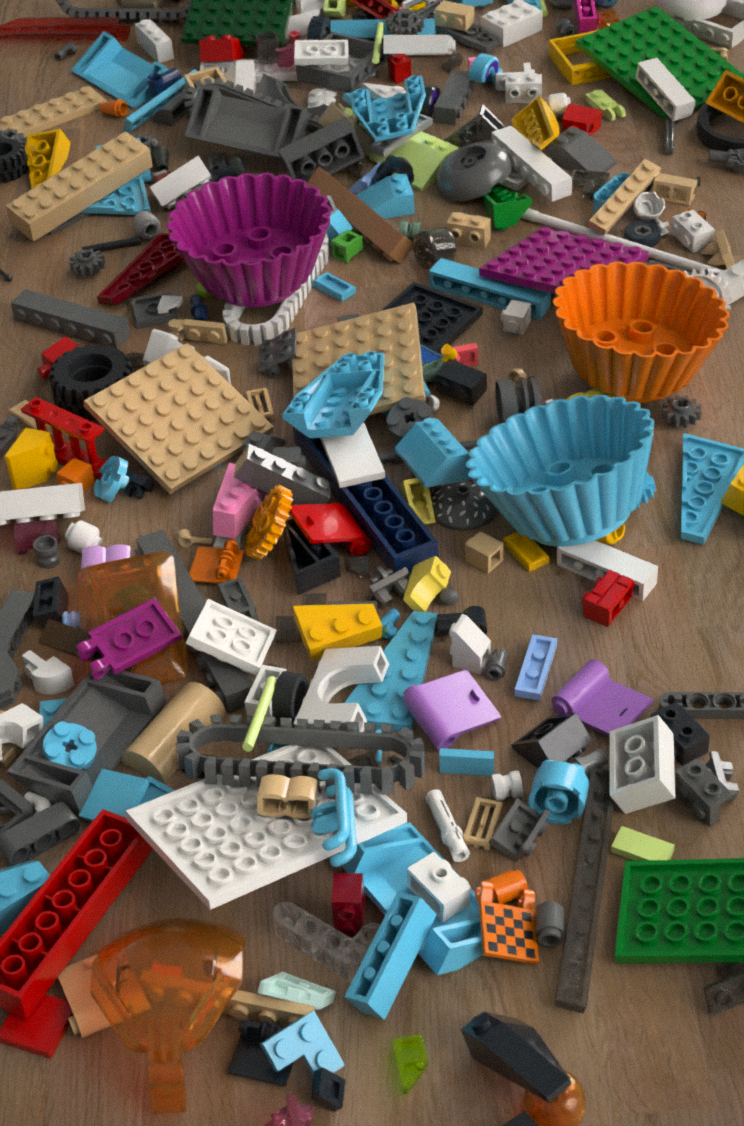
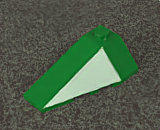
M498 186L491 187V192L480 197L488 218H491V224L498 230L509 229V226H514L532 204V199L528 195L522 194L519 197L518 192H508V189Z

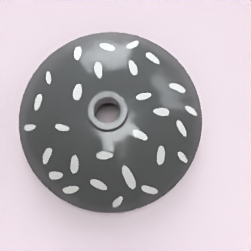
M473 480L443 484L431 494L435 521L448 529L459 531L478 529L490 523L498 512L496 507Z

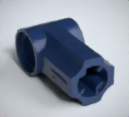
M172 68L162 74L148 76L150 96L155 98L179 81L182 75L178 69Z

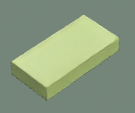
M621 826L611 846V853L634 861L670 860L675 845Z

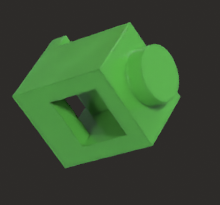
M349 230L344 231L331 240L332 257L346 264L350 262V258L363 250L362 236Z

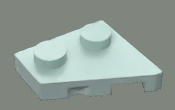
M285 972L262 980L258 989L260 994L311 1005L316 1010L332 1004L336 991Z

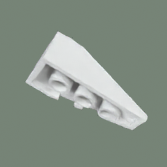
M153 329L143 358L144 367L181 347L183 344L178 342V337L158 329ZM208 355L203 357L231 384L228 367Z

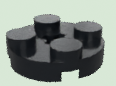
M394 155L388 156L379 165L375 173L377 182L394 173L406 174L410 185L414 180L413 168L410 162L405 158L395 157Z

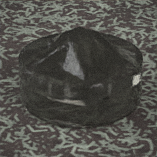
M144 353L126 354L133 368L144 365Z

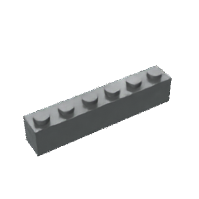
M25 289L11 302L14 319L97 344H103L104 346L109 345L118 349L131 336L127 318Z

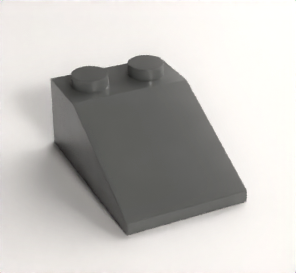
M569 127L549 144L548 157L552 158L556 165L594 181L617 164V160L587 132L577 127Z

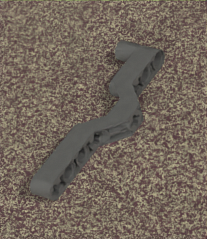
M12 590L0 611V710L14 705L23 688L19 670L12 658L34 619L35 592Z

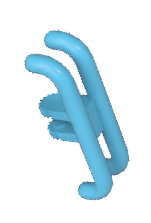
M328 768L319 771L318 778L321 781L334 780L335 785L326 787L325 794L329 797L336 796V800L311 809V819H313L311 826L312 831L319 835L338 830L336 835L324 840L322 843L323 849L330 851L338 848L345 842L346 847L344 851L330 858V864L338 867L349 862L357 850L353 794L351 789L346 786L344 774L338 769Z

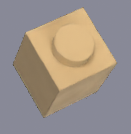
M481 531L473 538L468 539L465 544V562L487 574L503 561V543Z

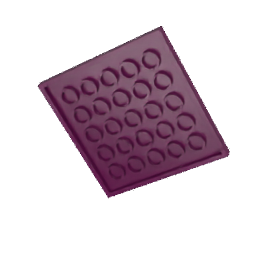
M542 227L479 268V276L556 294L555 289L563 286V279L575 277L574 273L577 270H590V267L595 264L608 266L611 262H623L625 264L630 262L643 263L648 259L649 251L641 250L637 246L627 247L619 242L609 243L600 238L591 239L585 235H572L567 231L558 232L549 227Z

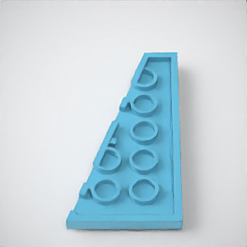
M135 177L93 205H89L80 213L136 215L141 211L151 212L143 177Z

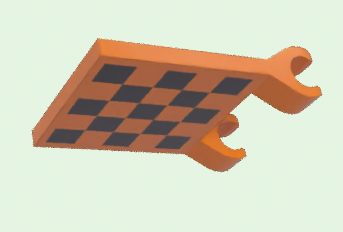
M482 881L481 888L477 887L475 889V898L479 904L483 955L537 965L539 963L537 938L535 936V892L524 889L523 896L516 899L518 907L492 903L493 884Z

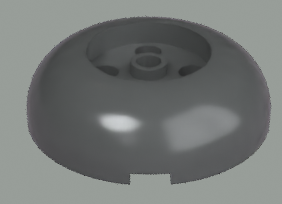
M477 142L465 145L452 152L440 165L437 173L438 189L442 196L445 195L452 201H466L481 197L491 192L490 188L497 183L501 185L509 176L512 168L510 158L500 146L493 143Z

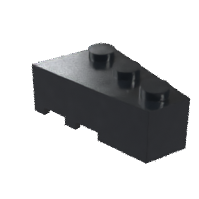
M294 519L286 521V526L283 530L284 540L298 595L341 577L339 555L329 543L311 544Z

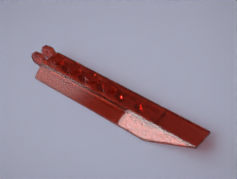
M119 17L18 18L0 25V39L96 40L104 31L119 41H127L131 29L128 25H119Z

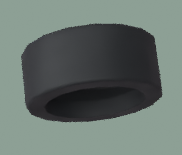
M283 671L279 675L272 698V712L275 719L291 718L294 723L295 717L301 708L303 698L308 691L305 674Z

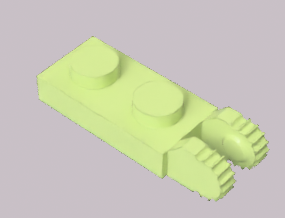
M594 90L591 93L585 94V101L594 109L602 110V116L606 117L609 121L615 120L616 115L619 118L626 116L625 108L621 104L618 105L603 90Z

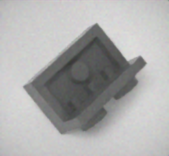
M696 758L675 771V792L680 800L686 801L692 807L693 813L698 819H703L711 827L719 822V805L731 798V791L700 759Z
M517 798L510 806L488 843L514 862H517L523 855L528 857L537 845L533 841L536 835L540 837L549 825L545 820L550 811L545 809L541 814H538Z

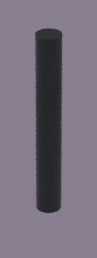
M140 236L81 248L84 250L93 249L94 252L100 250L101 252L139 245L141 240Z

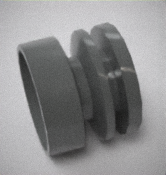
M535 376L528 377L527 385L524 377L519 378L518 388H515L512 379L497 380L495 383L496 407L500 424L506 423L510 416L525 413L531 407L542 405L541 391Z

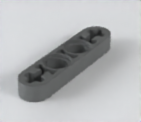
M666 692L659 699V710L676 701L681 706H683V703H686L683 708L694 719H744V692ZM693 702H700L704 705V707L697 709L692 707L690 704ZM725 702L728 703L731 707L723 709L720 708L717 704Z

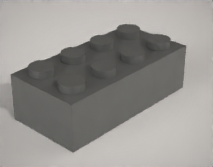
M347 117L278 150L287 175L292 180L301 179L306 182L318 167H321L331 175L365 158L355 129Z

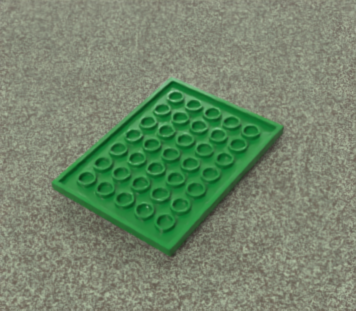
M657 6L581 37L575 43L579 50L664 120L671 118L635 78L639 62L658 58L691 97L694 98L695 107L693 112L699 110L705 104L725 70L744 79L743 73Z

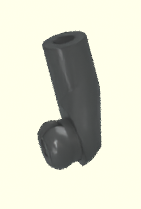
M69 42L54 54V58L57 61H61L68 52L75 54L78 47L73 42Z

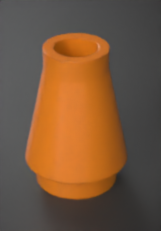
M121 99L102 102L100 104L101 113L121 118L127 114L128 106Z

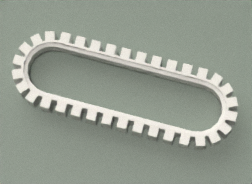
M327 234L308 281L301 284L299 290L282 301L275 315L269 321L256 325L241 323L238 320L246 307L235 306L226 302L224 305L225 310H223L222 314L227 336H231L232 341L237 343L241 340L242 345H249L251 341H254V346L262 344V340H271L289 329V323L293 322L294 315L296 316L299 311L298 308H301L303 301L307 298V293H310L313 280L320 276V272H322L324 265L328 262L329 242Z

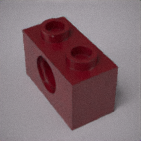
M334 873L331 904L335 936H343L345 938L364 937L366 903L363 873Z

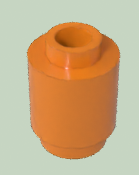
M510 869L486 880V882L493 884L492 903H508L523 896V890L528 889L526 879L519 869L515 871Z

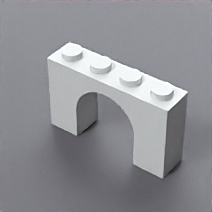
M381 646L325 649L318 663L315 675L311 679L307 694L303 698L298 715L295 717L294 727L297 728V719H308L309 729H314V720H325V730H331V721H342V731H348V721L358 722L359 732H363L364 722L367 723V719L358 703L331 704L329 701L338 691L347 686L383 682L389 662Z

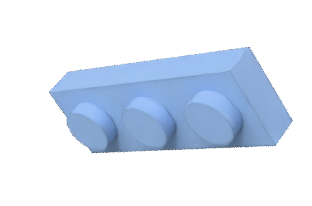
M532 634L515 687L516 697L541 700L557 648V638Z

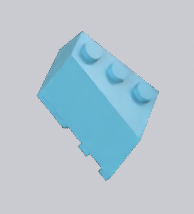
M29 860L0 869V935L9 929L49 878L50 874L39 861Z

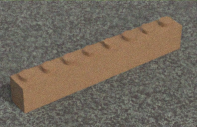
M318 167L307 181V186H315L320 190L319 195H331L337 210L339 209L346 220L352 224V230L357 234L362 232V238L369 244L373 242L371 246L380 253L383 250L384 253L382 255L392 262L394 259L401 264L415 244L321 167Z

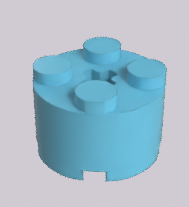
M544 760L534 776L528 800L530 808L535 809L540 814L545 809L549 810L550 814L545 821L552 824L565 825L571 823V820L576 817L579 819L583 814L589 790V780L585 775L583 766L562 761Z

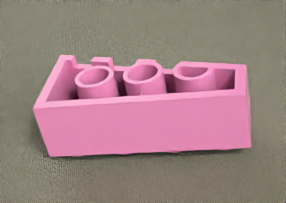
M232 463L228 464L213 507V535L236 539L252 520L256 509L260 506V502H264L265 495L268 493L234 478L236 464Z

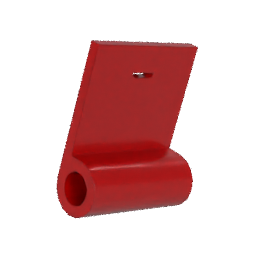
M344 504L290 505L292 507L289 511L290 515L311 544L343 542L354 556H361L369 551L372 544L371 539Z

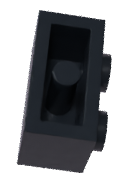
M449 359L435 373L437 391L471 405H474L487 391V373Z
M677 701L651 714V717L659 715L672 731L674 758L682 766L708 753L710 734Z

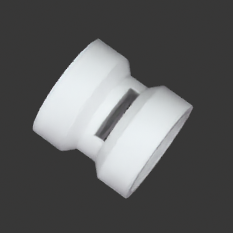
M512 771L504 776L501 774L491 775V787L495 801H503L506 797L510 796L514 799L523 797V786L519 771Z

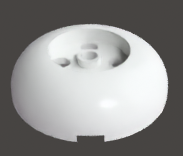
M657 0V7L672 18L675 16L683 17L685 21H694V19L704 20L721 13L722 8L726 6V0Z

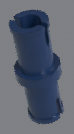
M200 294L192 295V299H190L192 316L195 320L208 321L206 316L207 307L203 303V297Z

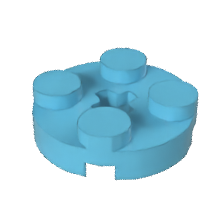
M112 456L104 463L99 471L103 475L100 480L96 479L94 484L95 496L108 503L113 501L118 490L125 488L128 483L129 477L126 476L128 461L118 456Z
M58 722L44 737L42 746L43 757L45 756L46 760L79 770L84 768L85 770L91 766L95 759L97 749L95 734L78 724ZM73 745L76 750L72 749L70 752H66L64 746Z

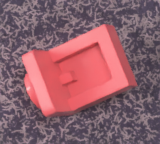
M476 343L451 347L457 351V357L454 361L469 367L479 365L478 346Z

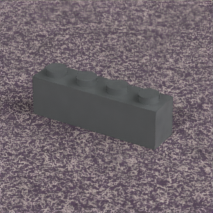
M452 70L434 106L435 123L456 125L459 118H462L463 109H466L467 101L471 99L472 91L476 87V81L469 79V72Z
M249 444L236 461L234 478L268 494L270 489L281 485L291 490L293 494L291 498L293 499L292 505L326 504L330 499L331 482L282 458H278L261 448Z

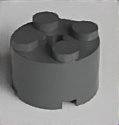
M404 397L391 408L387 416V424L396 446L416 422H422L426 418H433L431 409L426 403L421 400Z

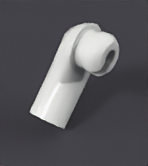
M30 791L24 796L31 806L37 810L35 814L52 806L47 798Z

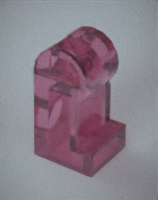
M52 520L14 524V541L18 555L28 554L27 549H33L34 541L40 536L51 535L56 538L58 545L61 538L57 523Z

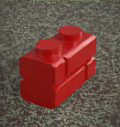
M612 570L607 571L603 577L599 576L595 581L593 590L591 592L587 591L582 597L581 605H583L584 617L592 621L596 620L597 623L608 627L634 596L633 579L624 575L620 576L619 573Z

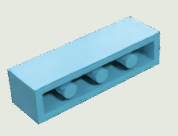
M397 891L344 996L361 1013L382 1020L386 1019L437 915L421 897Z

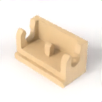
M660 173L654 179L652 192H656L659 198H664L667 202L689 206L695 197L693 191L697 186L698 180Z

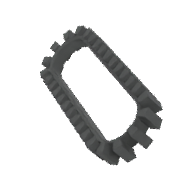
M221 714L210 715L211 725L204 727L199 719H196L189 723L190 732L179 731L177 734V744H175L179 770L185 768L186 777L193 781L201 775V772H204L205 783L217 785V774L222 775L223 785L234 786V776H239L240 786L251 787V777H256L257 787H259L263 776L275 774L288 777L289 779L296 776L312 777L318 780V791H320L321 780L318 778V772L323 769L334 768L344 774L346 786L351 789L352 793H355L354 783H360L361 794H372V784L382 785V795L394 794L393 783L399 781V784L407 790L415 785L414 776L422 778L425 772L424 743L421 737L413 740V731L405 727L398 733V736L393 735L392 724L381 723V733H376L375 723L364 722V732H359L358 722L347 721L348 731H342V721H331V730H325V720H314V729H309L308 719H297V728H292L291 718H280L281 727H275V717H264V726H261L256 739L257 743L393 751L404 757V760L390 767L383 766L382 768L313 762L267 761L264 759L250 760L248 758H217L215 756L207 757L197 752L200 747L213 741L244 742L253 716H247V725H242V715H231V724H222ZM325 780L326 787L335 785L334 780Z

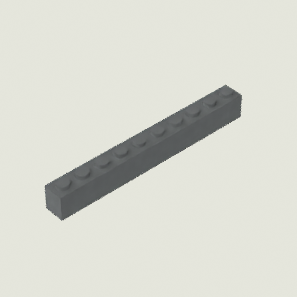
M163 529L136 538L138 548L135 549L137 560L139 563H144L143 568L146 576L152 577L151 582L155 592L161 593L160 599L169 608L168 611L172 622H177V628L181 633L182 639L186 638L187 640L206 602ZM187 644L189 653L196 656L195 660L199 671L206 673L205 679L210 689L214 688V693L222 701L227 713L245 708V700L253 685L248 674L230 663L222 662L208 653L197 651Z

